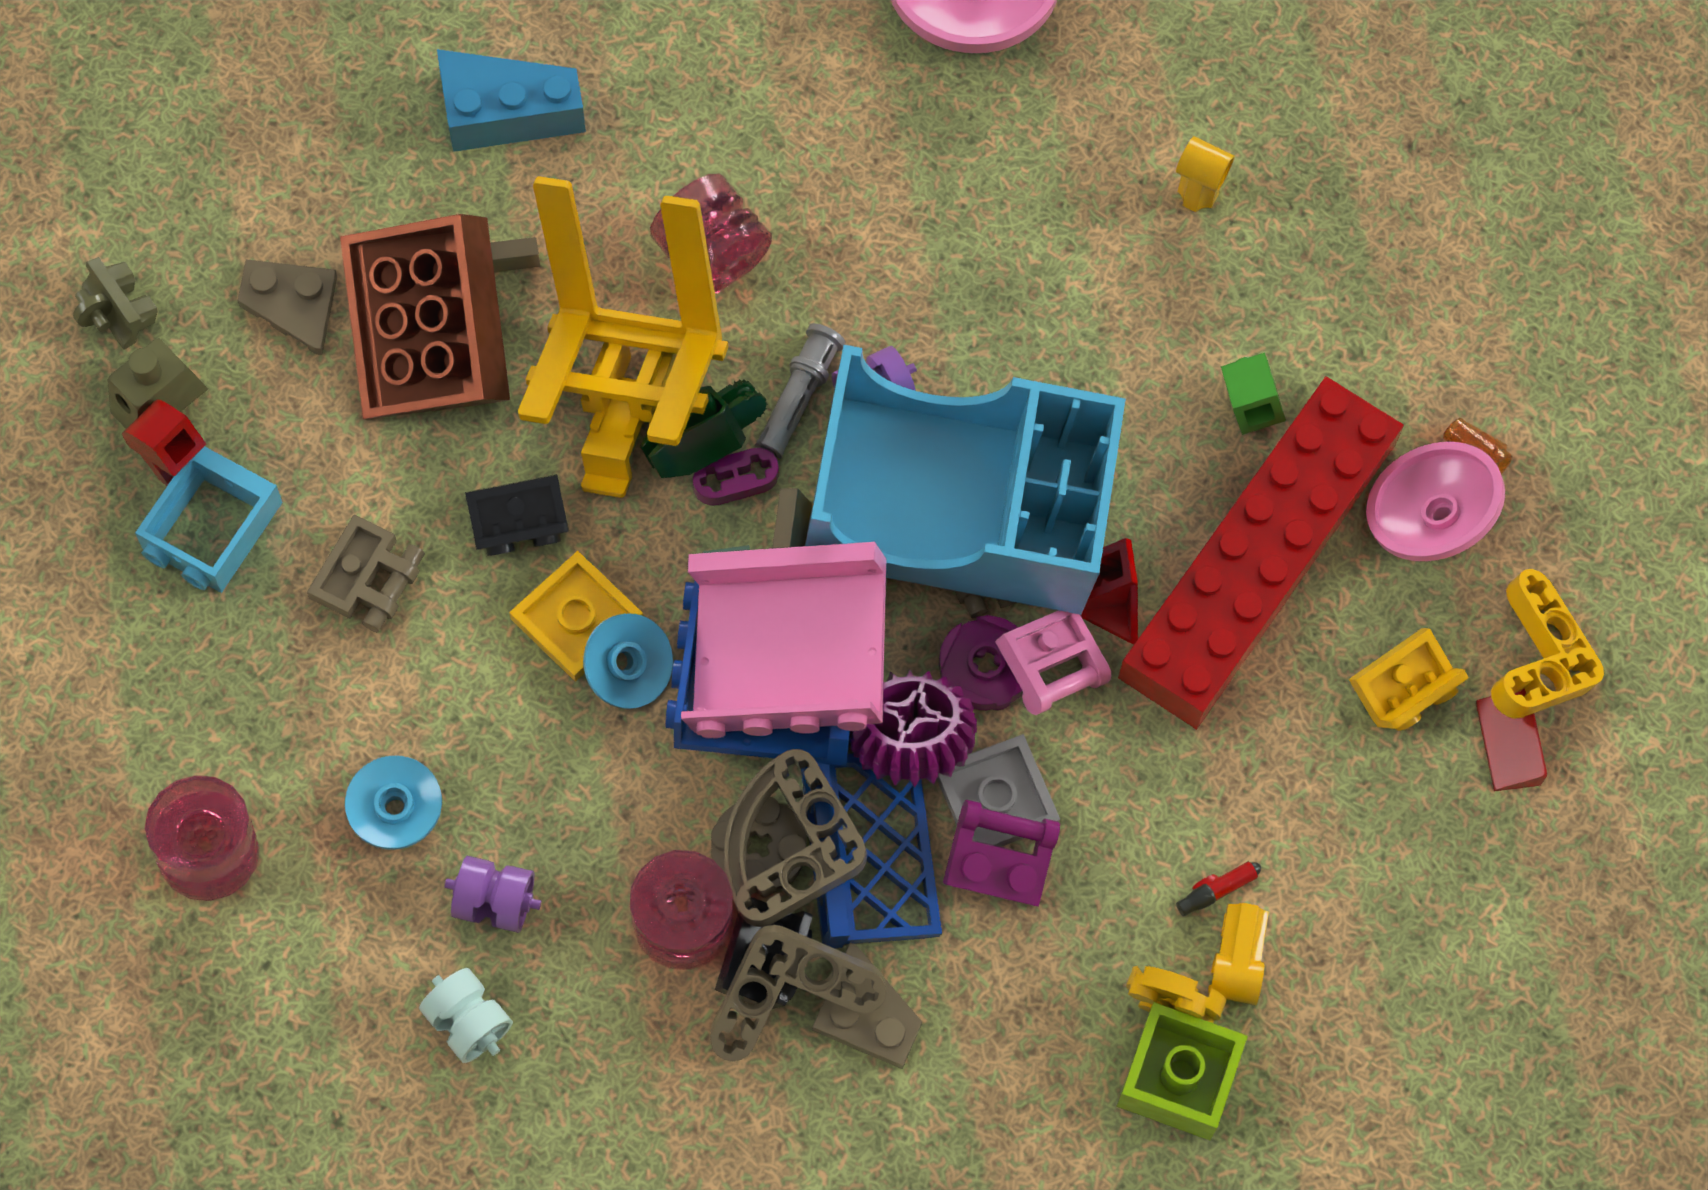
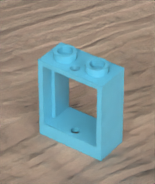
M204 446L172 478L135 534L143 549L142 555L151 563L161 568H166L170 564L181 570V576L194 587L205 590L207 586H210L222 593L283 502L277 485ZM204 480L253 506V509L213 567L163 540Z

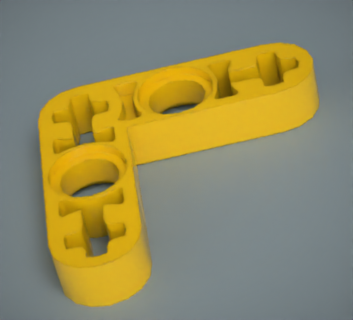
M1525 569L1508 584L1506 596L1544 659L1509 671L1493 685L1491 698L1494 705L1502 714L1513 719L1522 718L1580 697L1602 681L1604 676V668L1600 659L1550 580L1540 571ZM1547 623L1555 626L1560 631L1562 640L1557 639L1551 634ZM1571 669L1573 671L1579 670L1581 673L1575 674L1571 678L1569 671ZM1540 674L1547 676L1553 682L1556 692L1551 691L1543 684ZM1525 688L1527 693L1524 697L1514 694Z

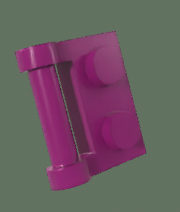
M966 799L960 811L943 883L1039 907L1052 852L1057 844L1060 833L1059 821L1044 818L1042 822L984 809L980 802ZM977 827L1034 840L1036 842L1033 854L973 840L974 832Z

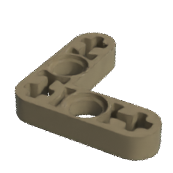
M765 926L753 936L712 1023L710 1031L711 1046L715 1054L723 1060L733 1062L747 1057L759 1038L784 982L852 1011L869 1013L878 1009L885 1001L887 992L884 976L872 964L783 926ZM774 940H780L782 951L785 955L776 954L769 965L768 974L761 970L765 961V948L762 947V944L771 946ZM816 957L827 959L833 966L832 973L824 980H812L804 972L805 965L809 960ZM842 967L848 968L846 971L847 980L856 984H862L865 978L871 979L872 989L875 993L866 992L862 998L856 997L855 987L845 981L841 982L840 990L835 989L840 981ZM755 981L765 986L767 996L761 1003L751 1005L741 1000L739 990L747 982ZM738 1012L745 1017L741 1025V1038L744 1041L735 1040L732 1046L725 1044V1037L721 1032L730 1033L737 1021Z

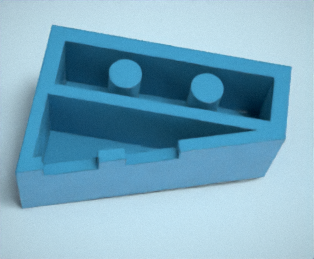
M437 49L453 152L586 132L576 68Z

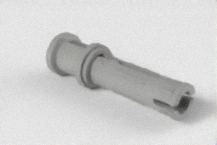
M816 323L809 325L806 330L808 338L799 356L793 357L789 364L791 376L775 405L766 427L755 444L756 448L767 449L776 458H782L788 441L795 431L816 387L826 383L829 377L827 369L836 351H842L843 345L846 343L839 333L827 326Z

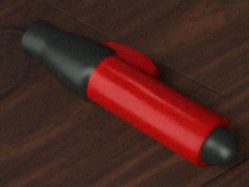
M1247 861L1220 877L1215 874L1207 876L1192 887L1193 891L1187 897L1176 903L1179 913L1184 917L1194 911L1204 909L1222 897L1257 879L1262 868L1258 862L1251 863Z

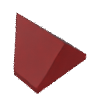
M1124 538L1103 547L1099 575L1080 616L1082 619L1134 645L1138 640V580L1131 539Z

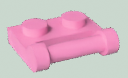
M1058 610L1004 633L995 641L1023 691L1022 698L1026 709L1033 715L1049 710L1053 702L1089 686L1091 688H1098L1109 683L1111 680L1110 667L1080 614ZM1075 657L1079 658L1083 665L1081 670L1045 685L1039 673Z

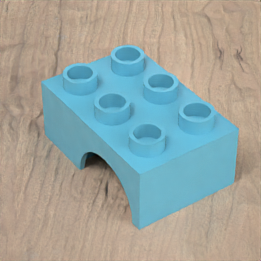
M843 345L805 546L875 542L887 559L886 578L1081 615L1100 571L1126 399L1013 377L1011 382L1003 389L986 395L973 397L932 395L902 387L883 378L865 362L862 348Z

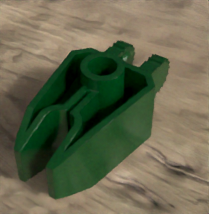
M739 379L737 382L734 381L733 385L729 384L719 392H716L711 386L701 387L699 393L708 394L709 401L704 414L691 412L680 443L677 446L650 442L646 434L640 448L651 467L657 470L661 478L691 475L742 448L746 440L742 429L756 421L757 417L761 418V415L765 414L764 411L767 410L766 405H768L766 403L767 399L760 392L757 393L756 388L745 379L742 381Z

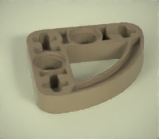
M801 749L786 751L765 765L741 793L728 822L724 843V866L728 886L741 917L748 924L755 927H765L773 924L853 878L864 869L867 863V851L861 835L815 759L808 752ZM792 764H796L799 769L808 767L804 771V775L811 791L804 796L802 789L794 778L785 780L789 776L788 767ZM818 785L822 787L821 789H815ZM779 788L812 844L748 880L746 849L752 825L764 803ZM795 798H801V800L797 802ZM817 802L830 804L834 808L832 820L824 825L811 823L807 819V811L811 805ZM842 825L846 827V829L839 830ZM837 830L839 838L847 849L857 848L852 852L854 861L846 864L843 859L833 861L837 856V852L830 836ZM827 837L823 842H820L819 838ZM800 866H807L816 873L814 884L806 890H796L788 883L791 871ZM779 878L784 893L790 899L782 902L778 893L768 899L767 906L769 909L766 912L760 913L757 908L748 910L747 908L752 905L750 896L756 892H759L762 897L776 892V888L772 882Z

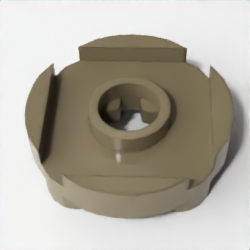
M769 797L760 809L749 834V838L757 835L760 839L768 837L771 840L767 845L769 854L762 857L758 852L750 855L746 851L748 880L806 848V833L790 808L778 803L773 797ZM735 804L720 816L711 832L712 861L716 871L727 884L724 866V843L728 822ZM748 838V842H747V849H748L749 846L751 845V842H750V839H749V838ZM802 866L791 871L788 878L789 884L799 875ZM779 878L772 882L775 885L776 892L783 889Z

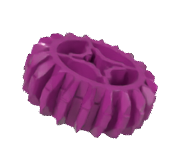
M909 669L905 677L898 678L890 671L887 682H883L882 723L867 724L863 730L850 731V748L853 756L859 758L863 770L873 769L877 780L887 775L891 776L895 786L902 779L910 780L915 788L919 779L925 778L934 785L939 773L951 777L955 766H965L968 754L972 753L975 746L977 719L975 718V713H973L971 699L964 697L961 686L950 687L947 676L935 681L929 670L922 677L914 676Z

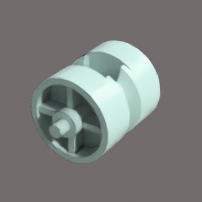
M469 968L461 969L444 980L440 975L436 976L432 980L436 987L423 999L419 1006L421 1013L437 1031L448 1030L450 1032L447 1040L448 1046L462 1063L476 1059L487 1050L492 1056H495L500 1051L496 1042L509 1031L513 1021L495 1000L484 1001L482 999L485 988Z

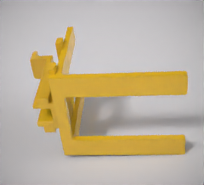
M537 176L533 183V190L560 309L558 314H552L547 326L548 333L550 334L536 366L531 365L525 380L528 387L518 408V416L523 421L548 424L562 391L583 394L581 398L583 412L595 414L581 451L585 470L581 488L584 492L623 498L633 477L629 457L643 422L650 423L647 430V437L650 442L677 446L681 441L691 412L704 414L709 401L708 394L699 393L711 359L724 361L729 348L728 341H722L700 203L693 199L663 196L660 204L681 321L600 308L597 305L571 182ZM584 339L604 342L591 375L571 372ZM629 346L649 349L637 379L624 377L631 360Z

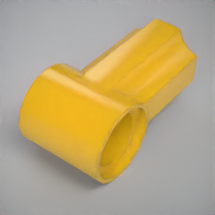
M1193 136L1184 149L1176 168V173L1181 175L1177 192L1183 199L1182 205L1194 212L1202 208H1212L1219 195L1220 188L1231 169L1235 155Z
M1228 903L1226 913L1224 914L1219 953H1215L1211 973H1213L1211 985L1208 986V996L1212 988L1221 993L1226 1000L1257 1005L1264 976L1265 963L1261 962L1269 911L1248 903Z

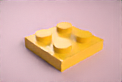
M577 550L509 612L510 619L576 682L585 674L583 666L584 650L593 630L601 622L612 616L629 613L643 616V612Z

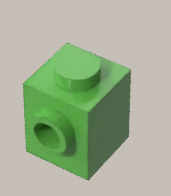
M1265 352L1252 357H1243L1236 362L1221 366L1232 408L1242 435L1286 421Z

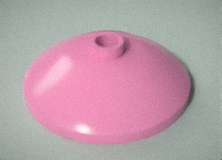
M1438 442L1424 445L1400 456L1377 478L1367 500L1366 516L1368 525L1377 542L1386 551L1397 557L1411 561L1445 559L1470 548L1491 530L1500 516L1504 505L1505 484L1494 460L1477 447L1460 442Z

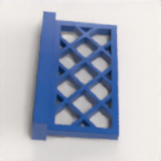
M848 754L847 766L817 762L838 799L840 798L846 803L844 806L845 811L848 812L850 808H853L873 825L862 837L864 844L879 829L899 846L886 863L866 848L867 862L879 872L865 888L851 878L816 898L822 943L836 949L850 943L940 937L942 935L922 779H919L915 788L909 780V783L899 793L882 778L877 780L875 773L871 769L863 770L859 758L854 757L853 754ZM808 767L801 769L804 795L811 791L804 775V771ZM852 767L867 780L854 795H851L837 783L835 768ZM871 783L893 800L880 817L858 800ZM818 785L815 789H821L822 787ZM910 790H911L912 803H911L907 798H905V795H906ZM826 802L814 803L807 811V819L815 825L827 824L834 816V808ZM897 805L914 816L915 828L906 839L884 821ZM837 830L830 836L837 852V856L833 861L843 859L848 864L853 859L852 852L857 848H851V852L846 856L845 846L839 838ZM916 835L918 848L910 843ZM827 837L819 838L820 842H823ZM903 851H906L918 860L921 865L922 874L912 885L890 868ZM813 871V874H814V882H815V880H816V873ZM883 875L905 892L892 910L870 893V890ZM922 881H923L924 895H923L919 890L916 889V888L921 884ZM851 890L858 895V897L854 900L853 903L851 898ZM911 897L926 908L928 925L910 926L896 913L907 899ZM862 900L885 917L876 929L855 930L853 911ZM889 921L896 926L895 928H884Z

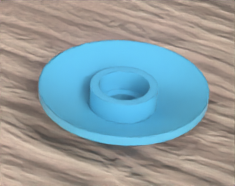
M631 613L612 616L601 622L589 636L583 656L584 673L594 693L609 705L625 709L645 706L660 696L670 680L673 669V654L670 642L664 631L647 617ZM621 652L627 658V666L623 670L619 669L616 663L617 656Z
M385 756L369 762L352 778L345 796V812L354 832L366 843L388 850L407 848L423 840L437 824L442 809L441 789L433 773L419 761L405 756ZM400 800L404 803V809L399 814H390L386 811L389 802Z

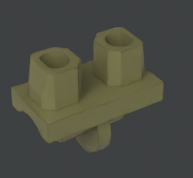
M99 257L87 261L86 268L90 273L82 283V290L78 291L75 295L80 304L75 308L73 318L81 327L95 325L100 332L109 328L124 350L136 343L139 331L155 323L158 312L157 307L151 298L146 295L128 300L125 293L134 290L135 279L133 272L126 262L105 267Z

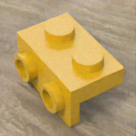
M1421 628L1348 680L1377 727L1402 731L1416 724L1422 718L1420 712L1430 705H1438L1453 698L1459 692L1457 686L1469 677L1464 669L1452 667L1431 629Z

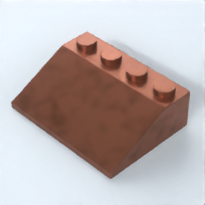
M456 214L340 236L363 419L477 406L510 400L487 217Z

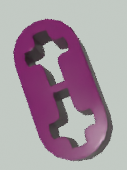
M751 448L729 454L693 474L694 494L702 503L715 506L765 493L771 490L777 483L779 477L778 460L773 453L763 448ZM759 462L762 468L770 467L765 470V478L757 479L754 473L739 475L750 472L751 463ZM710 474H715L717 480L733 477L732 479L722 481L720 485L721 490L712 492L710 486L702 487V485L707 483V476Z

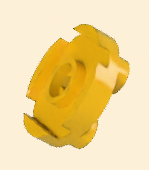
M1133 966L1126 985L1129 990L1128 995L1140 1000L1138 1007L1148 1012L1153 1002L1214 1023V1021L1220 1020L1226 1003V998L1218 991L1211 988L1207 997L1198 992L1196 988L1198 981L1156 967L1145 966L1142 973L1138 966Z

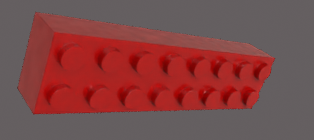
M1325 376L1123 659L1118 679L1197 730L1394 449L1404 424Z

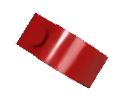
M156 399L122 432L127 445L142 456L157 478L166 486L206 445V442L188 417L160 399Z

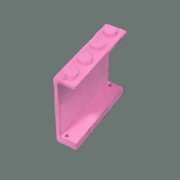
M875 542L689 554L688 573L699 585L693 711L681 712V719L694 733L702 735L704 738H721L729 731H743L748 735L765 736L771 734L772 729L790 728L797 733H815L822 726H838L843 730L859 731L865 729L867 724L882 723L887 559Z

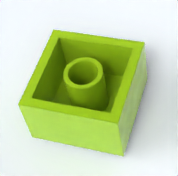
M1153 1002L1116 1107L1210 1141L1218 1128L1248 1036Z

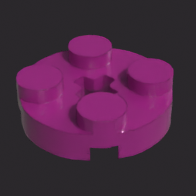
M985 615L976 617V620L968 621L963 625L960 623L947 634L941 646L939 656L941 678L947 676L950 687L961 686L964 697L971 699L973 709L1004 710L1023 695L1019 683L995 643L1004 633L1018 627L1001 617ZM986 653L994 655L993 663L999 666L996 671L989 670L987 673L980 672L978 665L973 662L974 658L983 659Z

